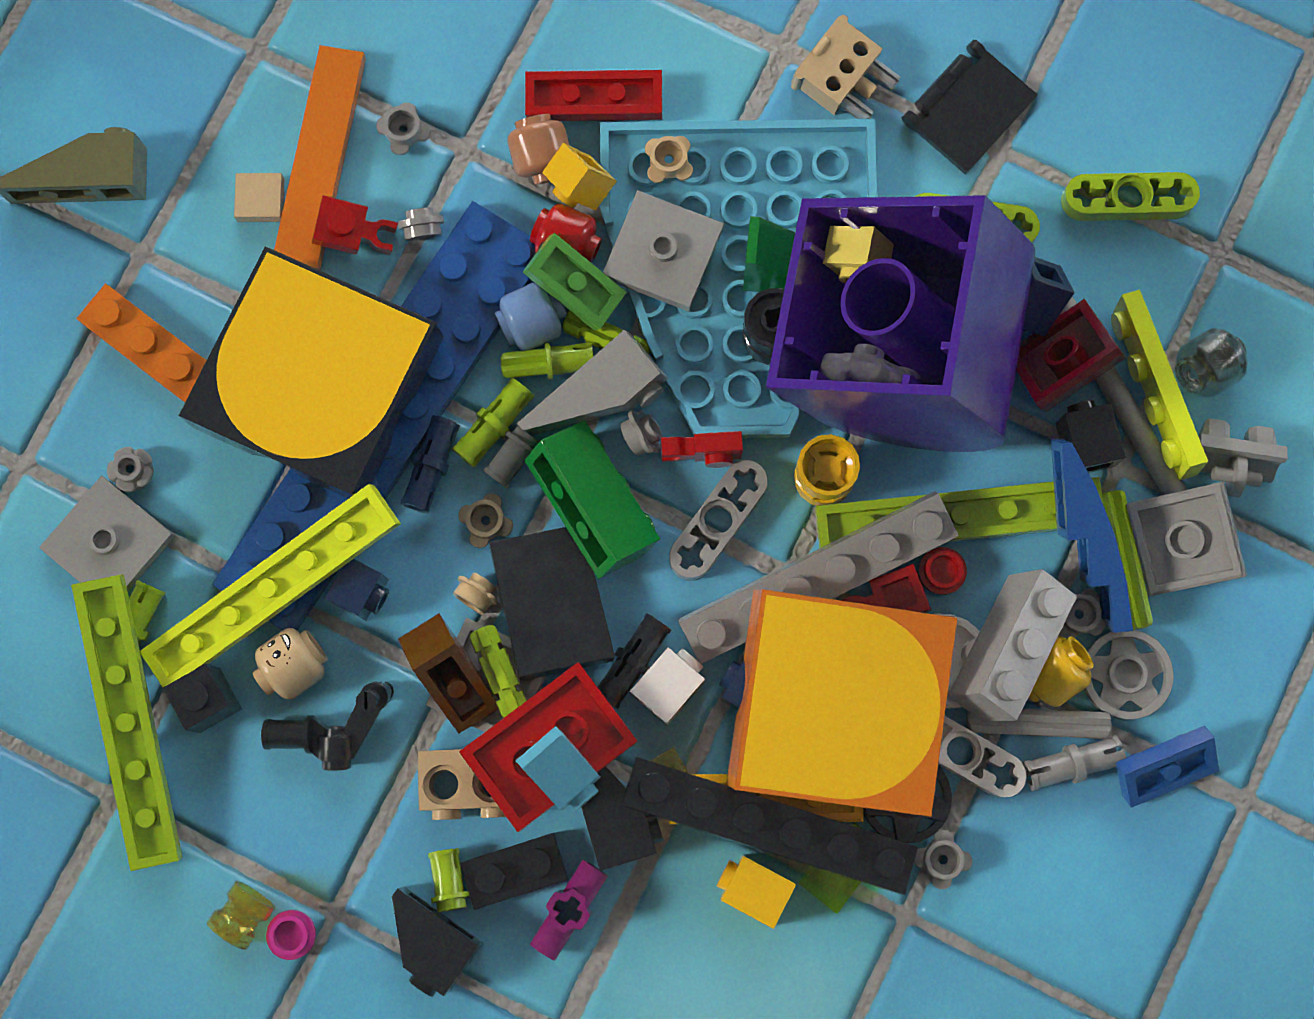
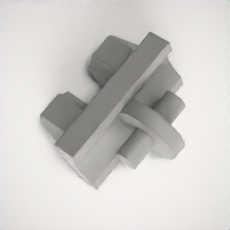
M1209 418L1205 421L1199 432L1198 437L1208 459V463L1200 472L1211 473L1212 480L1226 482L1228 496L1239 498L1244 491L1245 485L1260 487L1262 481L1272 483L1279 465L1285 463L1288 459L1287 447L1277 445L1275 431L1270 427H1250L1244 435V440L1230 438V425L1226 421Z

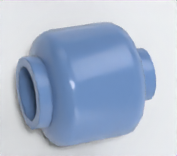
M531 283L504 295L500 300V310L494 313L509 347L516 344L522 351L535 349L544 343L557 339L562 331L559 319L567 316L564 306L536 283Z

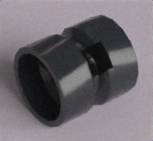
M769 288L757 293L749 301L744 313L742 340L745 349L756 361L766 365L771 363L784 289Z

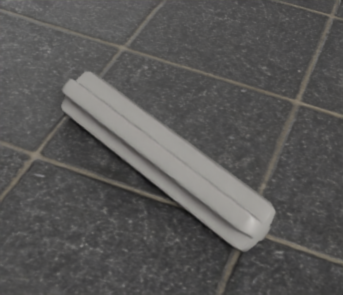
M1023 708L1017 720L983 722L969 711H967L966 715L967 729L974 733L1105 739L1110 737L1112 724L1110 714L1107 712Z

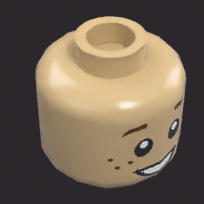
M286 628L258 647L255 653L258 669L253 671L252 674L258 685L267 695L270 696L276 691L285 699H294L324 677L323 664L328 661V658L322 647L308 630L305 629L300 633L296 629Z

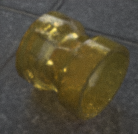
M235 881L227 892L228 900L221 909L214 910L206 924L214 933L231 945L247 950L255 939L254 930L257 924L267 921L276 907L270 900L243 882Z

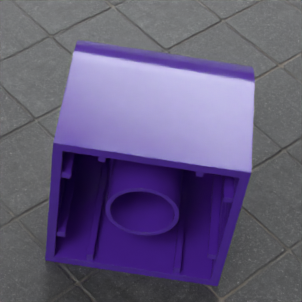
M986 195L802 198L766 388L828 426L873 441L909 448L946 452H976L1001 446L1005 438L1036 254L1034 245ZM830 226H851L853 229H860V226H874L894 244L891 259L880 258L869 261L860 266L849 277L846 284L842 283L838 279L839 276L823 264Z

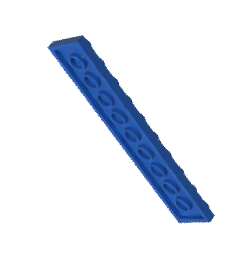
M474 201L466 209L401 305L405 309L437 322L444 338L415 397L405 407L398 419L391 446L372 483L384 500H386L412 461L414 453H417L422 446L431 417L433 415H443L500 330V325L494 313L500 310L501 298L532 282L523 273L535 256V244L530 242V235ZM290 468L212 585L223 591L348 498L302 478ZM337 571L268 622L282 631L286 628L299 630Z

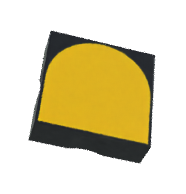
M265 246L178 416L203 433L249 454L275 460L288 466L302 478L349 499L366 485L373 483L391 446L398 419L405 407L415 397L444 336L437 322Z

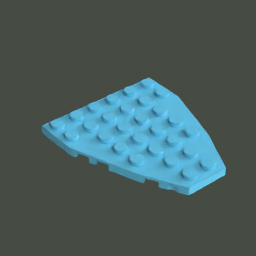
M875 119L600 122V165L617 181L600 204L601 217L612 248L637 190L724 223V229L690 311L627 288L650 353L655 363L669 378L665 382L693 435L742 431V438H789L803 410L766 388L770 365L758 362L747 353L742 340L745 310L749 301L759 293L743 291L750 216L764 218L796 232L802 198L878 197ZM664 136L686 137L690 142V150L687 152L688 163L693 167L691 177L685 181H681L678 178L664 179L661 183L652 182L647 175V170L650 167V157L645 153L646 143L650 139H659ZM667 156L664 160L666 163H671L673 158Z

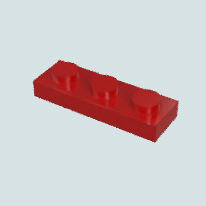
M662 70L525 71V116L528 118L541 114H550L551 120L556 121L663 120Z

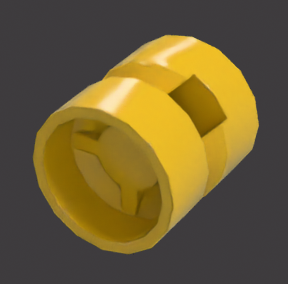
M819 435L808 441L800 452L794 471V483L798 493L808 503L816 506L838 504L843 501L851 492L860 470L859 455L851 443L843 437L836 435Z

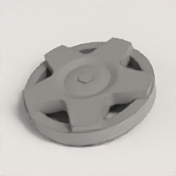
M1138 630L1118 633L1109 632L1098 638L1087 650L1094 663V667L1090 670L1091 678L1102 684V690L1099 697L1091 680L1090 685L1084 691L1091 703L1101 712H1107L1111 717L1117 719H1138L1157 711L1169 697L1174 677L1172 662L1164 647L1152 636ZM1134 639L1145 643L1154 652L1139 653ZM1111 640L1110 654L1108 656H1095L1097 651ZM1163 672V684L1158 694L1152 684V680ZM1127 701H1132L1141 708L1139 711L1132 712L1119 709Z

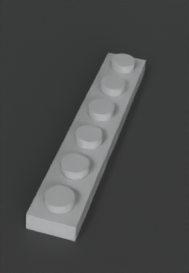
M934 491L679 618V624L699 663L702 664L746 642L753 590L765 589L833 599L959 535L939 494Z

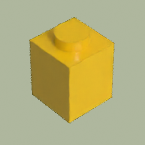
M742 855L738 864L731 860L728 861L716 886L724 890L720 897L721 901L774 929L796 884Z

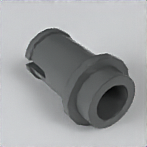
M518 426L512 433L506 432L505 435L508 439L487 468L485 467L483 470L507 489L525 464L524 460L539 443V441Z

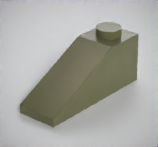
M110 127L106 128L104 133H87L1 176L0 194L10 204L146 200L147 148L135 132L126 128Z

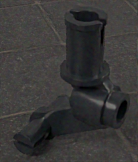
M374 681L365 685L356 697V705L345 726H327L314 715H307L305 720L266 719L261 729L262 746L264 750L304 749L306 753L313 754L318 760L322 761L323 770L339 771L350 769L352 767L351 760L357 755L381 710L387 706L393 697V686L386 681L385 683Z

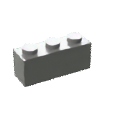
M1043 569L1008 575L948 697L983 722L1017 720L1077 596Z

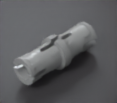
M1117 736L1082 747H1077L1075 744L1064 746L1060 753L1031 761H1023L1026 777L1031 776L1032 780L1027 781V784L1033 792L1040 788L1071 780L1074 784L1085 781L1089 774L1116 767L1117 761L1126 758L1125 750H1116L1117 747L1122 746Z

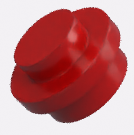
M938 547L924 555L919 564L918 573L921 583L927 590L938 595H948L957 591L963 585L967 576V567L963 557L957 551L947 547Z

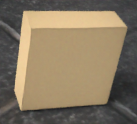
M236 173L234 218L237 222H280L284 208V177L282 173Z

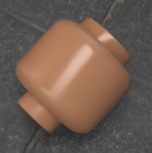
M550 114L536 115L516 121V129L507 137L515 173L524 178L533 177L534 185L551 182L542 172L562 143L569 145L564 124L560 121L551 120Z

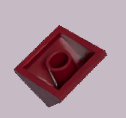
M1084 298L1059 315L1045 336L1033 333L1021 341L1016 371L1038 407L1048 412L1127 358Z

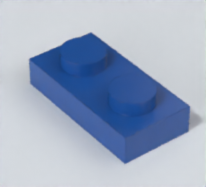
M1205 725L1116 762L1121 793L1131 808L1219 772L1215 738Z

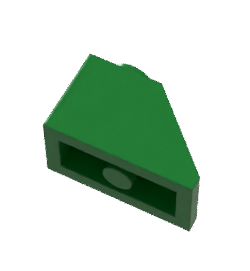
M750 216L743 291L761 292L769 288L785 289L795 237L794 231L764 218Z

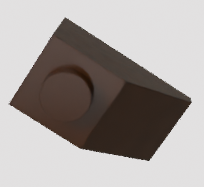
M440 613L398 638L413 672L458 734L499 709L489 688Z

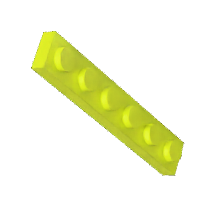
M366 485L140 651V654L161 686H167L200 666L211 663L401 525V523L375 485Z

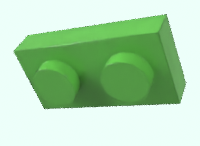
M555 233L548 236L523 271L527 277L594 331L602 328L627 293Z

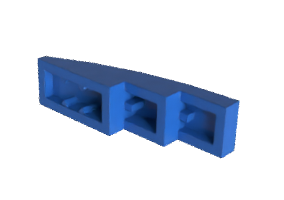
M1051 439L1057 534L1068 541L1077 540L1079 578L1091 587L1099 586L1101 618L1105 622V627L1113 633L1133 631L1127 580L1115 534L1097 488L1072 442L1063 439Z

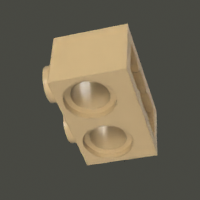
M462 749L418 751L419 811H432V820L461 819V809H480L481 818L506 817L493 798L484 792L482 783L459 753ZM450 771L458 780V789L451 798L444 800L436 794L434 782L439 774Z

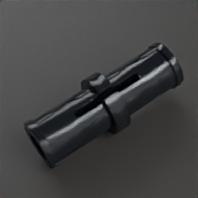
M648 613L644 615V619L624 648L618 647L614 653L617 659L598 685V689L610 705L616 709L620 708V704L641 674L644 675L650 669L647 664L666 636L672 631Z

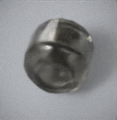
M1212 328L1184 343L1177 352L1175 374L1178 382L1185 390L1198 396L1209 398L1219 395L1240 382L1247 373L1248 360L1245 345L1238 337L1224 329Z

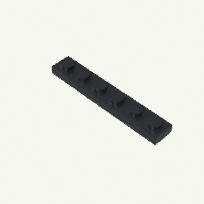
M636 757L621 806L900 895L906 894L918 849L917 846L755 794L734 790L729 786Z

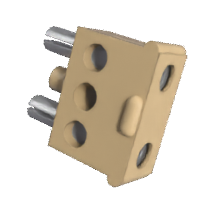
M846 15L838 16L795 71L791 81V88L793 90L800 89L833 115L842 107L857 119H871L873 110L851 94L853 90L869 99L877 89V86L864 77L867 73L871 74L889 89H893L898 84L900 76L878 60L883 48L849 24ZM827 87L833 88L835 91H831Z

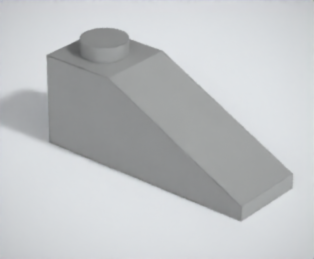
M623 330L517 424L525 432L538 434L577 424L584 420L589 421L631 410L637 405L644 408L662 394L664 389L661 385L669 378L634 336Z

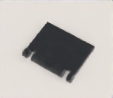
M974 39L966 46V50L973 58L979 61L973 65L967 56L959 54L915 102L916 108L928 117L922 122L918 115L911 110H908L901 117L903 123L908 128L917 132L965 175L1038 95L991 55L979 41Z

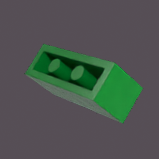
M585 420L540 440L524 460L598 579L641 558L660 540L652 519L643 512L630 492L626 478L621 473H618L605 452L603 442L592 432Z

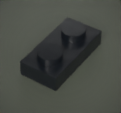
M554 833L460 863L474 910L568 880Z

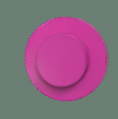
M287 910L277 914L267 928L266 940L268 947L273 954L284 960H295L305 956L312 949L316 940L314 922L307 914L299 910Z

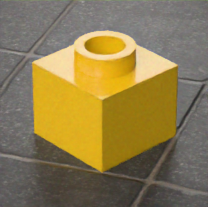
M562 143L542 172L555 186L552 193L572 208H575L579 203L596 211L617 182L592 156L565 143Z

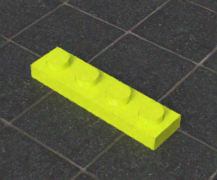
M1139 289L1122 294L1111 315L1112 328L1117 339L1124 340L1129 352L1127 358L1129 372L1136 383H1141L1146 395L1144 408L1147 418L1152 425L1157 424L1163 439L1161 442L1163 459L1170 469H1175L1179 481L1197 476L1208 463V459L1141 291Z

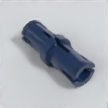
M436 415L431 417L419 453H414L411 461L414 468L401 499V505L417 512L429 514L441 476H446L449 465L446 462L459 431V424L445 417Z

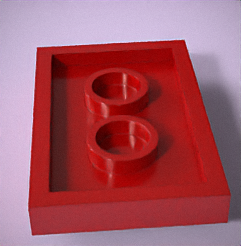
M579 662L459 751L517 832L522 831L555 806L516 762L521 755L555 726L565 734L597 773L638 742Z

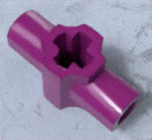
M583 859L563 891L557 890L545 906L549 914L530 945L555 961L575 929L581 930L590 919L592 911L589 906L609 875ZM572 897H575L581 903L577 907V910L582 912L581 919L578 920L572 917L569 921L564 922L558 916L562 910L557 908V903L559 900L567 902Z

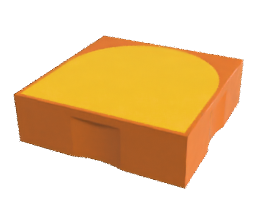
M765 589L753 590L744 653L745 688L735 718L726 785L739 791L931 817L957 618Z

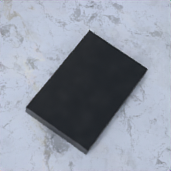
M566 527L489 542L519 681L562 673L577 662L585 668L614 661L615 655L594 571Z

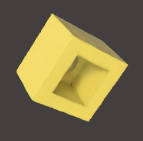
M830 226L823 264L839 276V281L846 284L849 277L863 264L880 258L891 259L894 244L874 226H860V229H853L851 226Z

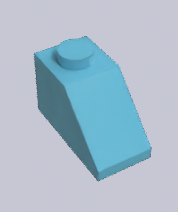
M556 726L516 760L520 767L559 810H564L570 804L576 811L598 792V789L593 784L600 778L599 774Z

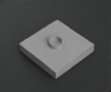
M637 190L603 273L618 285L690 311L724 229V223Z
M101 475L39 548L80 583L124 574L128 592L176 536Z
M1224 481L1126 504L1148 596L1247 576Z

